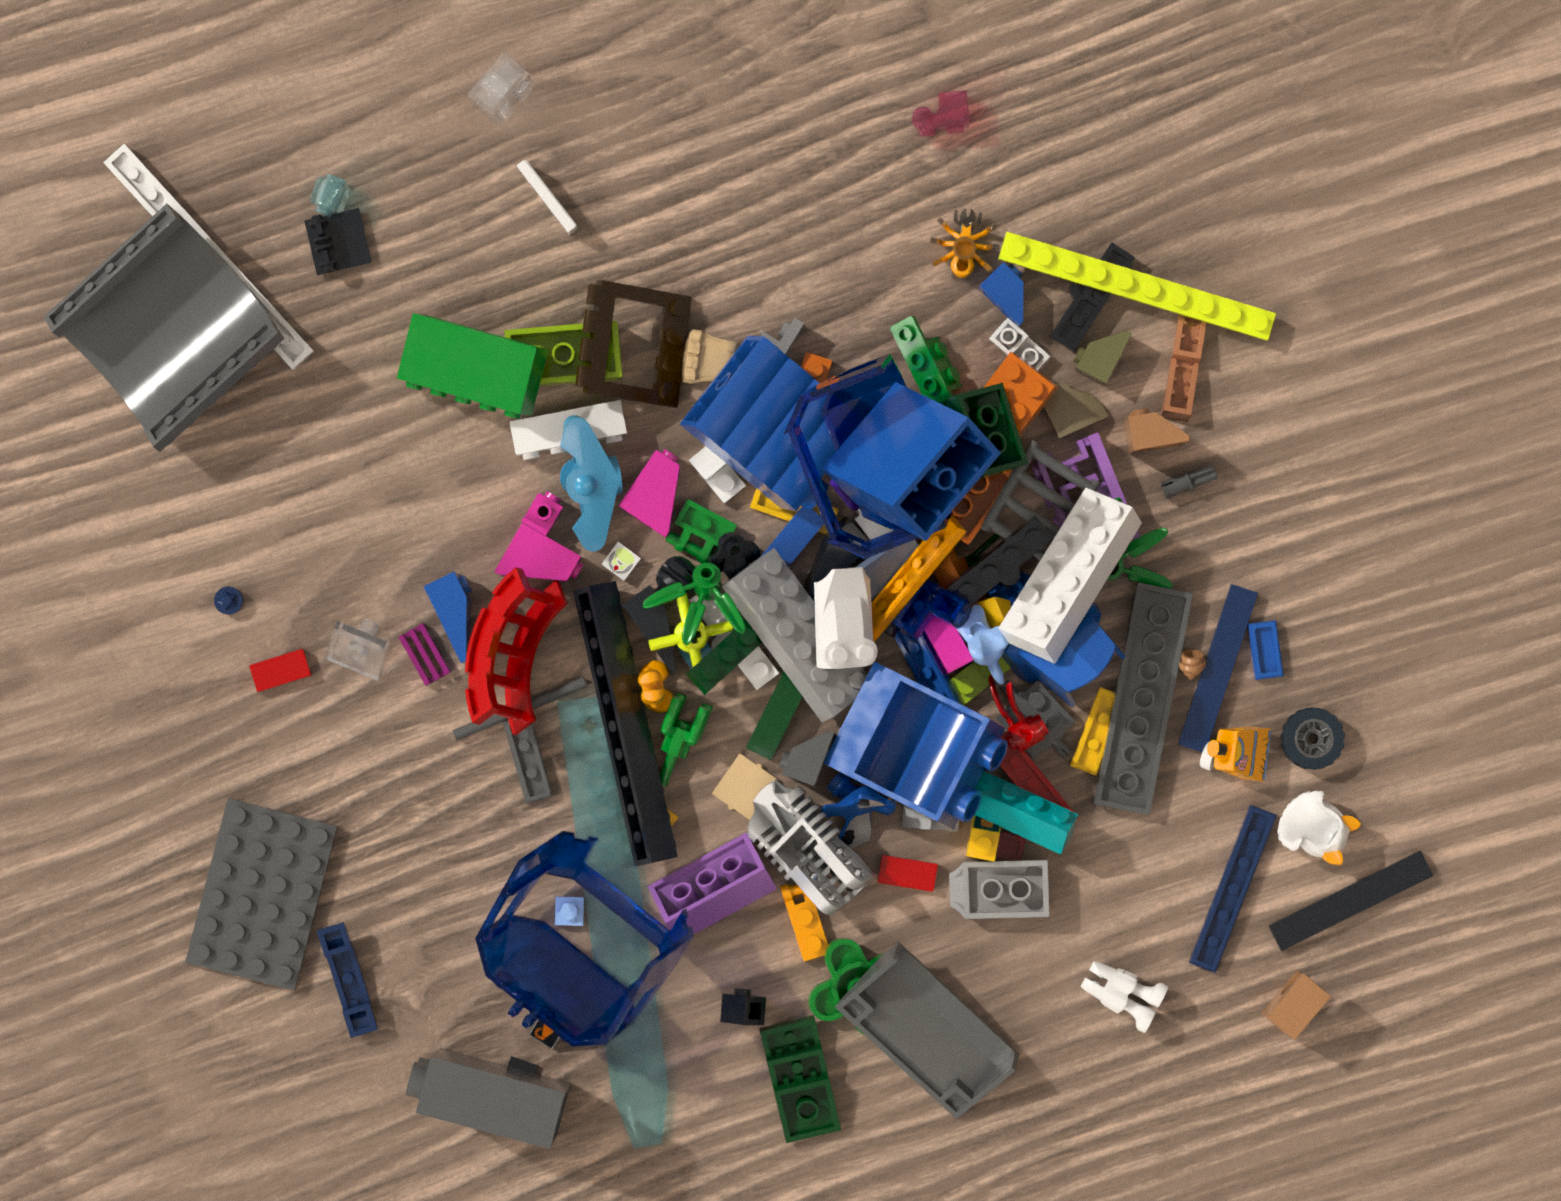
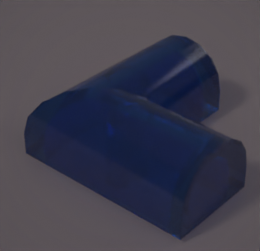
M926 580L904 606L892 624L903 635L917 641L933 617L956 629L961 628L970 617L971 605L967 600Z

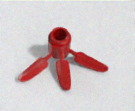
M990 675L988 681L993 699L1002 717L1006 719L1010 726L1007 728L1009 734L1005 737L1012 749L1019 748L1022 753L1044 740V736L1049 734V731L1040 715L1036 714L1033 717L1029 715L1024 718L1015 700L1013 684L1009 682L1006 685L1007 697L1018 720H1020L1014 724L999 698L993 676Z

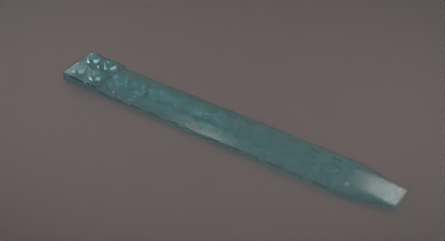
M597 697L557 702L612 1095L633 1147L660 1145L663 1140L668 1080L638 866L635 867ZM586 718H591V721L594 723L597 722V728L593 729V734H588L587 730H582L581 724L586 723Z

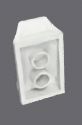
M863 567L832 569L823 580L814 582L817 667L841 669L871 665L877 657L878 650L873 642L870 578L866 575Z

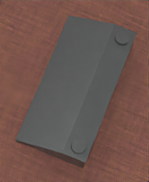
M899 941L867 970L835 1006L840 1013L956 1119L1016 1071L1020 1054Z

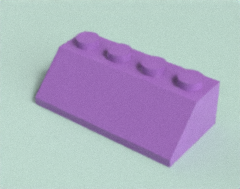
M747 832L648 886L665 924L677 943L777 889Z

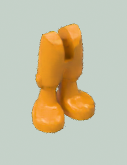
M656 660L650 661L642 667L638 675V683L643 690L641 699L645 706L654 712L661 713L668 710L674 695L671 691L664 689L663 682L669 676V669L665 663Z

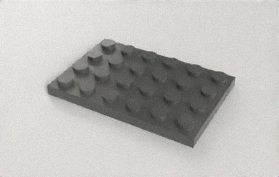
M228 798L185 963L295 991L338 826Z

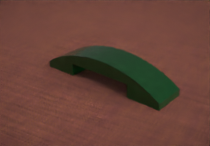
M783 672L746 746L747 749L769 760L772 759L803 697L785 672Z

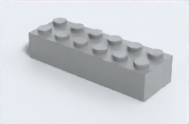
M775 548L759 557L722 585L724 591L729 594L738 610L822 723L833 718L855 701L868 674L862 667L841 669L817 667L815 603Z

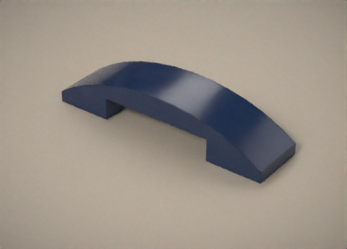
M341 922L317 930L324 956L327 958L343 1008L342 1013L350 1038L378 1030L363 973L345 923Z

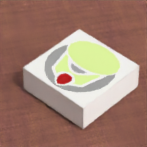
M617 542L602 565L625 581L641 558L620 542Z

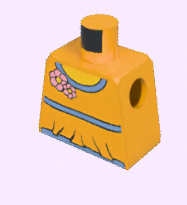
M1252 726L1220 729L1217 740L1210 741L1207 747L1208 754L1211 757H1215V769L1240 779L1265 782L1271 729Z

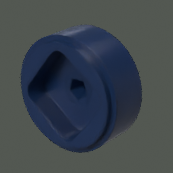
M223 587L216 592L214 604L219 612L232 615L242 608L243 596L234 587Z

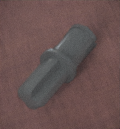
M1210 464L1189 473L1185 470L1183 471L1184 474L1160 483L1165 497L1168 499L1189 490L1193 492V488L1216 480L1217 473L1214 466Z

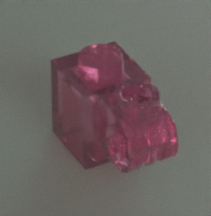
M967 91L938 93V111L932 114L929 108L921 106L912 115V124L919 131V137L936 135V130H947V134L963 133L964 128H969L970 125Z

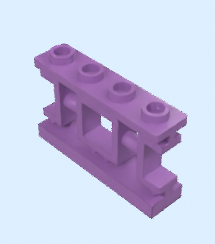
M1097 432L1076 441L1081 455L1061 463L1080 474L1076 463L1089 458L1085 448L1089 446L1103 480L1097 492L1112 499L1119 497L1127 505L1099 433ZM1034 459L1035 464L1031 467L1036 480H1042L1044 485L1054 490L1045 465ZM1096 473L1085 477L1090 481L1092 479L1099 481ZM1071 482L1059 487L1058 490L1060 495L1070 500L1067 491L1078 486ZM1044 498L1047 507L1053 506L1056 517L1052 518L1054 524L1061 528L1066 520L1065 516L1069 515V513ZM1138 530L1131 541L1140 537Z

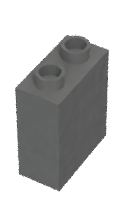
M440 1048L430 1059L420 1057L418 1062H414L406 1095L419 1098L416 1110L418 1114L550 1149L557 1138L571 1083Z

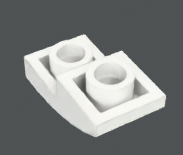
M1009 318L989 338L1006 356L1010 352H1015L1039 371L1051 359L1050 355L1033 342Z

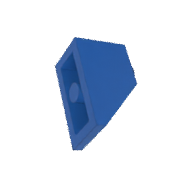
M1003 262L978 289L1007 318L1020 327L1023 323V281L1020 278L1023 275L1013 264L1007 266Z

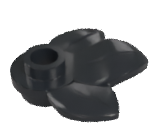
M728 532L720 537L718 551L710 558L709 563L716 565L720 572L724 571L730 580L748 567V563L757 560L761 553L754 541L744 540L740 534Z

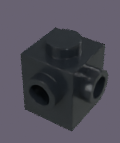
M734 989V994H722L720 1022L738 1025H764L766 997L751 995L750 989Z

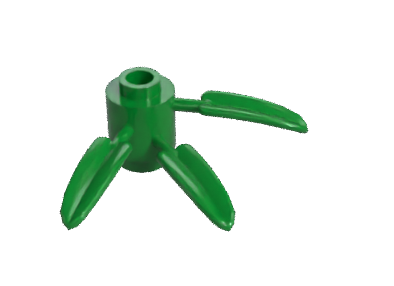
M1119 497L1114 499L1123 503L1122 499ZM1161 527L1131 541L1127 546V551L1123 553L1107 580L1117 579L1123 572L1129 574V580L1137 583L1168 589L1173 587L1172 582L1166 577L1133 565L1131 569L1125 568L1122 561L1129 555L1135 558L1156 545L1167 536L1168 529Z
M702 563L694 569L693 583L685 586L680 582L674 583L650 595L643 603V608L645 609L656 607L680 598L686 594L687 590L694 588V592L699 599L697 602L690 604L682 633V641L685 646L692 642L706 609V606L702 604L704 600L709 601L715 598L716 605L732 627L741 634L745 632L743 618L729 594L720 593L722 589L721 572L712 563Z

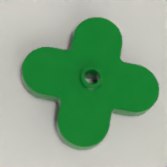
M837 938L827 946L824 953L825 964L831 977L817 984L811 990L808 997V1005L811 1012L823 1021H833L844 1016L835 1008L836 1004L883 954L866 960L861 947L852 939Z

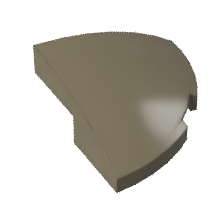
M1057 384L1059 386L1043 407L1058 439L1109 417L1102 404L1094 396L1086 391L1082 392L1071 388L1067 384Z

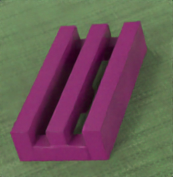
M424 623L398 637L425 686L451 673ZM421 632L442 668L441 672H437L417 633ZM411 637L433 675L432 677L428 678L407 641L408 638Z

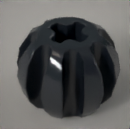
M682 556L668 558L657 572L656 583L658 588L661 590L677 582L682 583L683 586L693 583L695 566Z

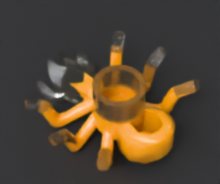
M965 208L961 212L960 221H958V210H955L954 222L962 231V233L958 234L942 218H938V223L957 240L944 241L939 238H930L931 243L941 246H953V250L950 253L933 261L932 265L937 266L954 256L951 261L952 273L958 278H966L972 274L974 270L973 258L988 272L993 271L992 267L976 254V249L985 251L998 250L1000 246L998 244H976L974 241L988 235L997 225L993 223L982 232L972 235L971 232L974 228L981 224L982 213H979L978 221L975 223L976 216L973 209H971L970 215L967 217Z

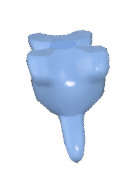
M973 605L970 615L963 617L953 616L950 622L960 633L961 638H964L973 661L979 665H986L996 682L1002 685L1004 677L998 660L1005 653L1008 641L999 630V626L991 629L984 609L980 605Z

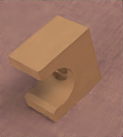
M1296 970L1261 1014L1288 1037L1295 1040L1331 996L1304 973L1301 974Z

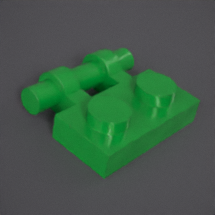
M687 499L674 523L684 529L681 536L670 531L665 541L675 546L674 549L680 553L685 551L696 557L697 562L701 564L709 563L710 558L714 555L710 553L714 545L718 547L720 537L728 532L734 533L737 525ZM691 534L706 540L703 548L688 541Z

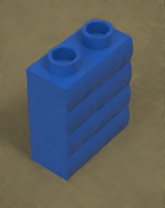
M748 335L684 417L680 425L779 508L797 511L800 506L806 510H811L825 496L829 484L822 479L826 473L822 467L863 420L764 336Z
M874 662L823 763L954 830L958 820L967 823L976 814L982 800V793L976 790L975 787L984 769L993 772L1000 766L1006 755L1008 742L1001 738L1005 728L993 720Z

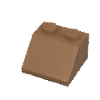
M1148 408L1131 411L1129 417L1123 421L1129 454L1185 445L1190 441L1188 434L1157 412L1149 413Z

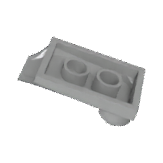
M1048 860L962 862L955 871L949 873L950 907L956 909L964 919L1049 917Z

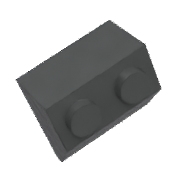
M827 731L792 747L790 752L784 751L779 767L784 769L782 774L814 786L834 733Z

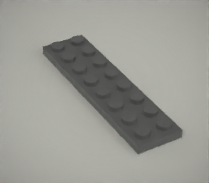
M1139 582L1136 583L1123 649L1126 657L1123 660L1121 659L1093 804L1150 815L1193 593Z

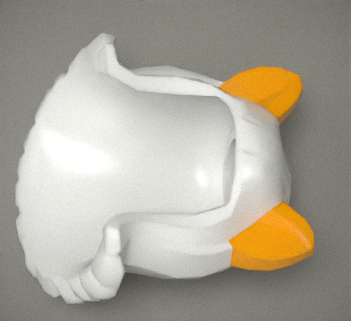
M1307 791L1300 794L1287 805L1282 813L1283 816L1279 820L1277 830L1279 840L1283 846L1292 851L1299 849L1300 846L1308 854L1322 857L1329 864L1341 865L1343 862L1341 851L1347 844L1348 835L1350 832L1357 830L1361 823L1353 816L1343 815L1333 804L1323 801V796L1325 795L1323 791Z

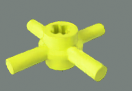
M686 593L684 596L676 599L681 622L676 626L674 634L651 639L648 642L651 651L677 645L681 650L689 652L692 667H694L702 660L700 650L705 646L708 637L731 632L733 627L729 621L708 626L701 622L696 632L697 637L693 638L694 642L685 646L682 641V633L690 607Z

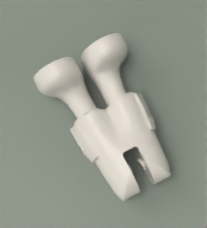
M1093 961L1089 970L1101 979H1107V984L1103 987L1099 985V982L1084 978L1081 987L1099 999L1105 1007L1119 1013L1124 1009L1130 1013L1136 1020L1138 1031L1145 1033L1156 1011L1129 999L1128 995L1131 993L1138 996L1148 1004L1158 1008L1169 986L1164 983H1158L1153 987L1144 986L1137 983V975L1125 969H1115L1103 963Z

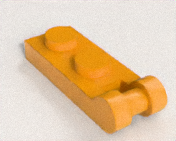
M797 884L780 886L803 961L823 956L828 943L816 905ZM803 894L805 902L794 904L792 897Z

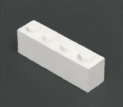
M621 400L510 421L516 455L523 456V460L539 458V452L550 450L551 455L567 452L560 447L564 430V421L572 415L584 418L598 441L606 439V444L623 441L622 436H626L628 433Z

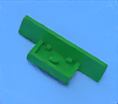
M910 316L891 326L890 330L921 394L938 403L953 397L952 392L962 387L960 375L957 369L952 366L947 356L948 350L939 337L926 340L915 316Z

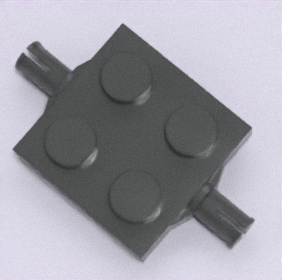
M1037 680L1028 689L1020 692L1013 687L1016 703L1024 718L1029 715L1033 717L1039 714L1049 731V734L1044 736V740L1030 747L1026 752L1035 759L1044 750L1054 747L1065 759L1068 755L1062 748L1068 754L1073 750L1061 738L1065 731L1076 721L1040 681ZM1002 685L999 689L1007 696L1006 687ZM1009 703L1005 710L1015 724L1020 720H1018ZM1000 713L996 719L1008 731L1007 728L1010 726Z

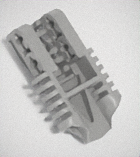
M774 780L762 788L753 800L754 813L749 822L748 837L753 843L758 840L760 841L757 846L760 851L765 848L767 849L764 853L766 858L774 857L771 860L773 866L778 863L781 865L777 870L780 874L785 871L787 872L784 876L787 882L793 879L822 913L833 915L864 891L875 880L877 875L870 870L857 853L837 837L840 832L837 827L832 830L830 829L833 822L830 819L826 822L823 821L826 818V814L824 812L816 813L820 807L817 804L812 807L810 806L813 799L810 796L805 799L803 798L806 791L801 786L795 789L787 788L777 780ZM831 874L833 878L829 880L827 875ZM839 882L841 885L836 889L834 884ZM846 889L849 893L843 898L840 893Z

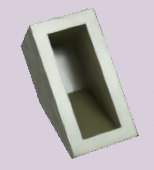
M1127 330L1090 342L1086 349L1080 347L1073 362L1077 363L1075 371L1105 385L1132 333Z

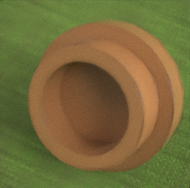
M1188 649L1181 653L1179 669L1190 680H1193L1205 669L1206 659L1203 652Z

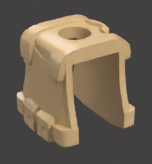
M692 329L685 345L682 366L683 382L692 384L695 382L713 381L738 349L740 343L719 339L701 330Z

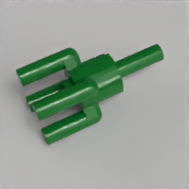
M676 692V695L672 697L661 726V732L665 737L660 749L665 751L667 756L660 772V779L665 787L668 785L678 757L686 759L691 746L696 745L701 739L713 709L711 704L703 702L702 706H699L693 724L679 719L687 695Z

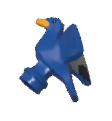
M840 772L831 780L827 790L832 793L833 797H838L842 801L824 805L820 813L824 812L826 818L833 816L845 818L846 822L838 838L848 847L854 848L870 841L872 831L871 812L876 811L886 816L891 815L895 812L896 800L890 797H882L871 787H856L850 782L851 778L849 776H845Z

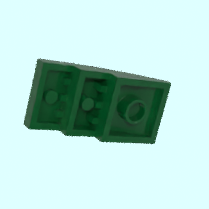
M814 1015L759 1028L786 1143L840 1131L841 1126Z

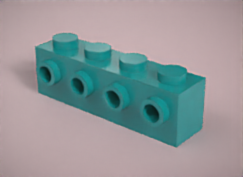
M983 771L975 787L976 790L982 793V800L975 815L1058 854H1062L1073 835L1079 814Z

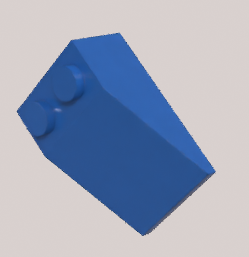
M452 572L423 587L460 662L465 664L471 637V598L468 593L473 590L466 576H460L459 573Z

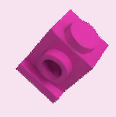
M546 491L545 495L538 493L521 522L548 537L564 509L563 506L559 505L561 499ZM543 506L549 509V514L546 517H541L538 514L539 509Z

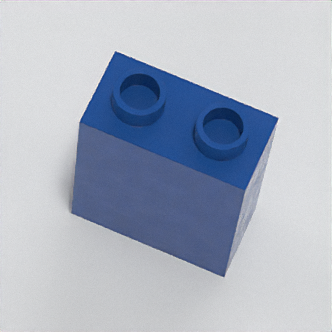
M895 382L822 469L856 504L927 541L1001 452L967 416Z

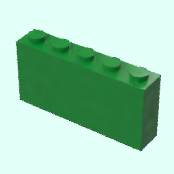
M413 313L396 379L406 381V387L422 390L424 386L431 388L430 394L446 398L448 393L455 395L454 401L471 405L472 401L479 402V408L496 412V408L505 410V416L521 419V415L532 416L548 349L436 317Z

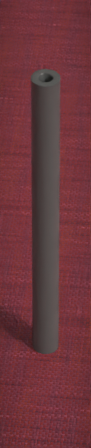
M584 677L532 697L533 709L586 688L587 685ZM493 714L481 725L471 722L454 729L453 733L456 740H460L504 722L508 718Z

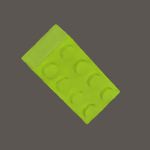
M612 321L605 381L623 380L618 321ZM583 324L504 330L506 338L548 349L539 387L575 384L577 367L586 366L587 362L579 361L581 338H590L589 333L582 332Z

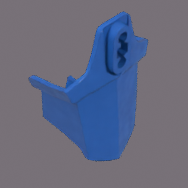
M1020 571L1019 581L1014 585H1010L1009 589L1002 586V582H999L987 593L990 598L998 597L1010 600L1012 607L1029 580L1030 575ZM1093 602L1055 664L1009 643L1005 648L1002 658L1008 663L1019 679L1028 683L1037 680L1041 681L1073 708L1076 703L1070 692L1087 685L1099 677L1111 661L1114 653L1122 660L1126 656L1100 626L1099 622L1102 614L1097 604Z

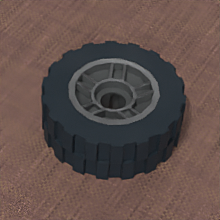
M1312 707L1298 710L1293 715H1290L1282 727L1283 732L1280 735L1282 750L1285 751V756L1296 766L1311 770L1323 769L1333 764L1340 757L1341 750L1344 749L1345 733L1342 730L1343 726L1338 722L1334 714L1329 713L1325 709ZM1309 734H1317L1316 744L1308 742Z

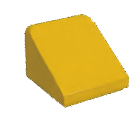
M992 597L977 603V605L984 609L991 629L1000 626L1011 609L1010 600Z

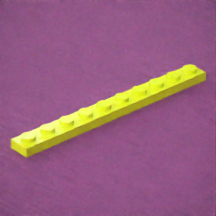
M1010 232L1005 234L998 260L1265 341L1269 339L1276 316L1274 312Z

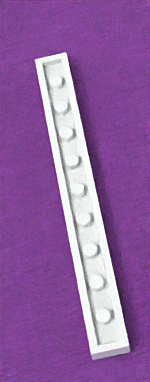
M125 144L103 162L152 216L167 203L228 263L259 300L285 338L274 350L292 370H295L314 352Z

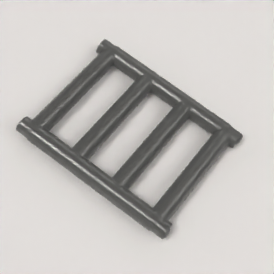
M1031 440L1024 450L1028 464L1013 469L984 519L981 529L987 532L992 530L1004 539L1011 535L1014 531L997 521L1006 506L1027 520L1035 515L1053 537L1057 535L1060 530L1059 526L1011 497L1020 482L1069 514L1075 506L1070 500L1025 473L1033 458L1083 490L1088 488L1097 492L1101 483L1095 479L1090 481L1039 449L1040 445L1036 441ZM1041 549L1033 557L1040 561L1046 551Z

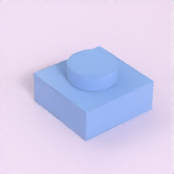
M556 896L555 925L583 926L584 897Z

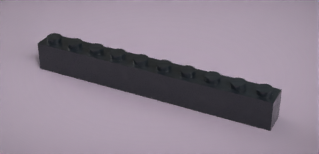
M613 581L574 590V598L634 865L637 867L678 857L676 842L673 837L670 815L664 797V788L661 783L657 766L658 762L651 739V731L648 726L645 704L641 699L638 674L635 668L633 650L630 646L626 628L627 624L621 606L617 583Z

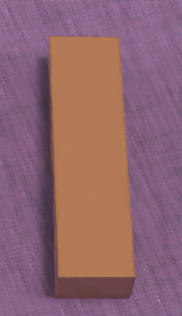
M1178 315L1161 416L1164 418L1188 422L1191 417L1206 322Z

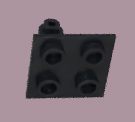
M359 208L326 216L315 215L311 219L304 221L317 275L372 263Z

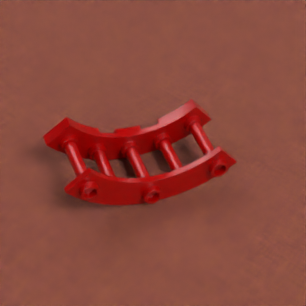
M515 567L493 590L492 594H494V597L487 608H482L474 625L466 655L465 673H468L469 688L465 689L472 723L481 725L493 714L508 718L513 735H518L536 721L531 702L530 679L537 647L549 624L568 605L559 581L555 580L544 591L530 587L523 569ZM525 598L535 600L526 615L514 612ZM508 622L519 625L512 645L500 642L501 635ZM496 652L509 656L506 677L494 673ZM494 685L505 688L506 705L497 702Z

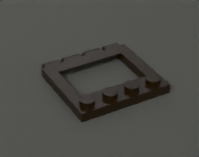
M597 280V285L588 284L586 304L593 305L594 309H585L582 332L589 333L590 338H581L579 361L587 363L586 366L577 367L575 386L583 387V393L678 408L692 297L605 280ZM615 298L663 307L664 321L663 327L660 328L658 340L661 343L660 352L656 356L655 369L657 370L656 383L653 384L652 389L605 381Z

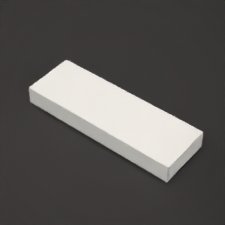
M523 160L517 165L519 171L569 235L573 234L578 228L576 223L528 161Z

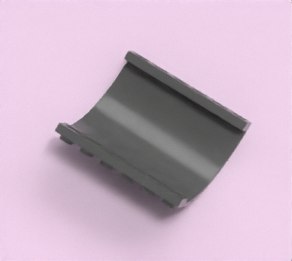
M167 203L43 317L53 334L58 338L63 335L111 384L145 429L144 432L152 446L159 452L171 444L178 435L188 426L192 425L201 414L214 405L224 393L232 388L247 372L254 368L259 361L285 339L265 308L236 272Z

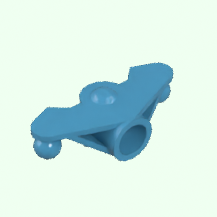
M572 415L564 421V430L560 447L570 453L572 459L563 465L560 471V482L570 498L580 505L582 515L572 529L581 545L586 550L595 552L600 550L606 542L616 495L622 494L623 491L621 472L616 456L607 457L588 422L580 416Z

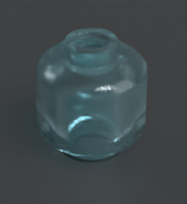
M326 173L325 177H318L310 195L311 203L317 205L315 211L331 217L332 212H343L350 195V188L346 186L347 181Z

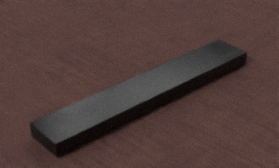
M1419 850L1268 925L1280 951H1283L1432 877L1433 874L1422 852Z

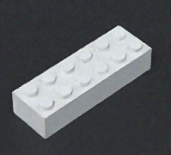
M1085 488L999 626V630L1009 644L1054 664L1057 662L1142 524L1133 507Z

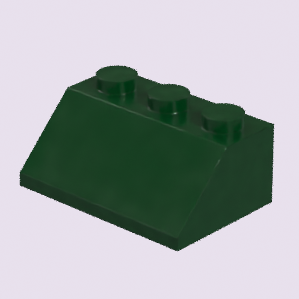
M1003 383L957 394L939 402L967 416L1001 452L979 480L1028 464Z

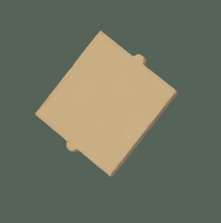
M739 754L712 794L726 803L728 809H734L750 820L754 813L753 800L762 788L778 779L763 770L761 764L756 765L742 754Z

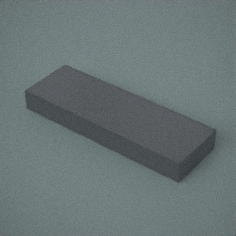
M509 721L503 722L525 803L552 797L553 792L533 723L518 735H513Z

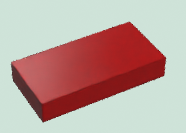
M304 649L249 665L257 692L312 676Z
M882 855L877 883L933 892L938 864Z

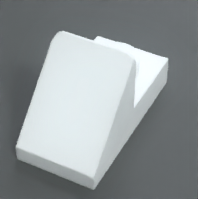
M706 446L689 459V462L724 504L746 487L734 470Z

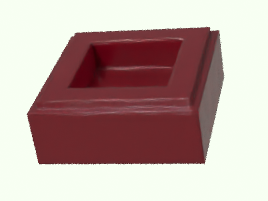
M1000 831L995 859L1003 861L1022 860L1026 838L1017 834Z

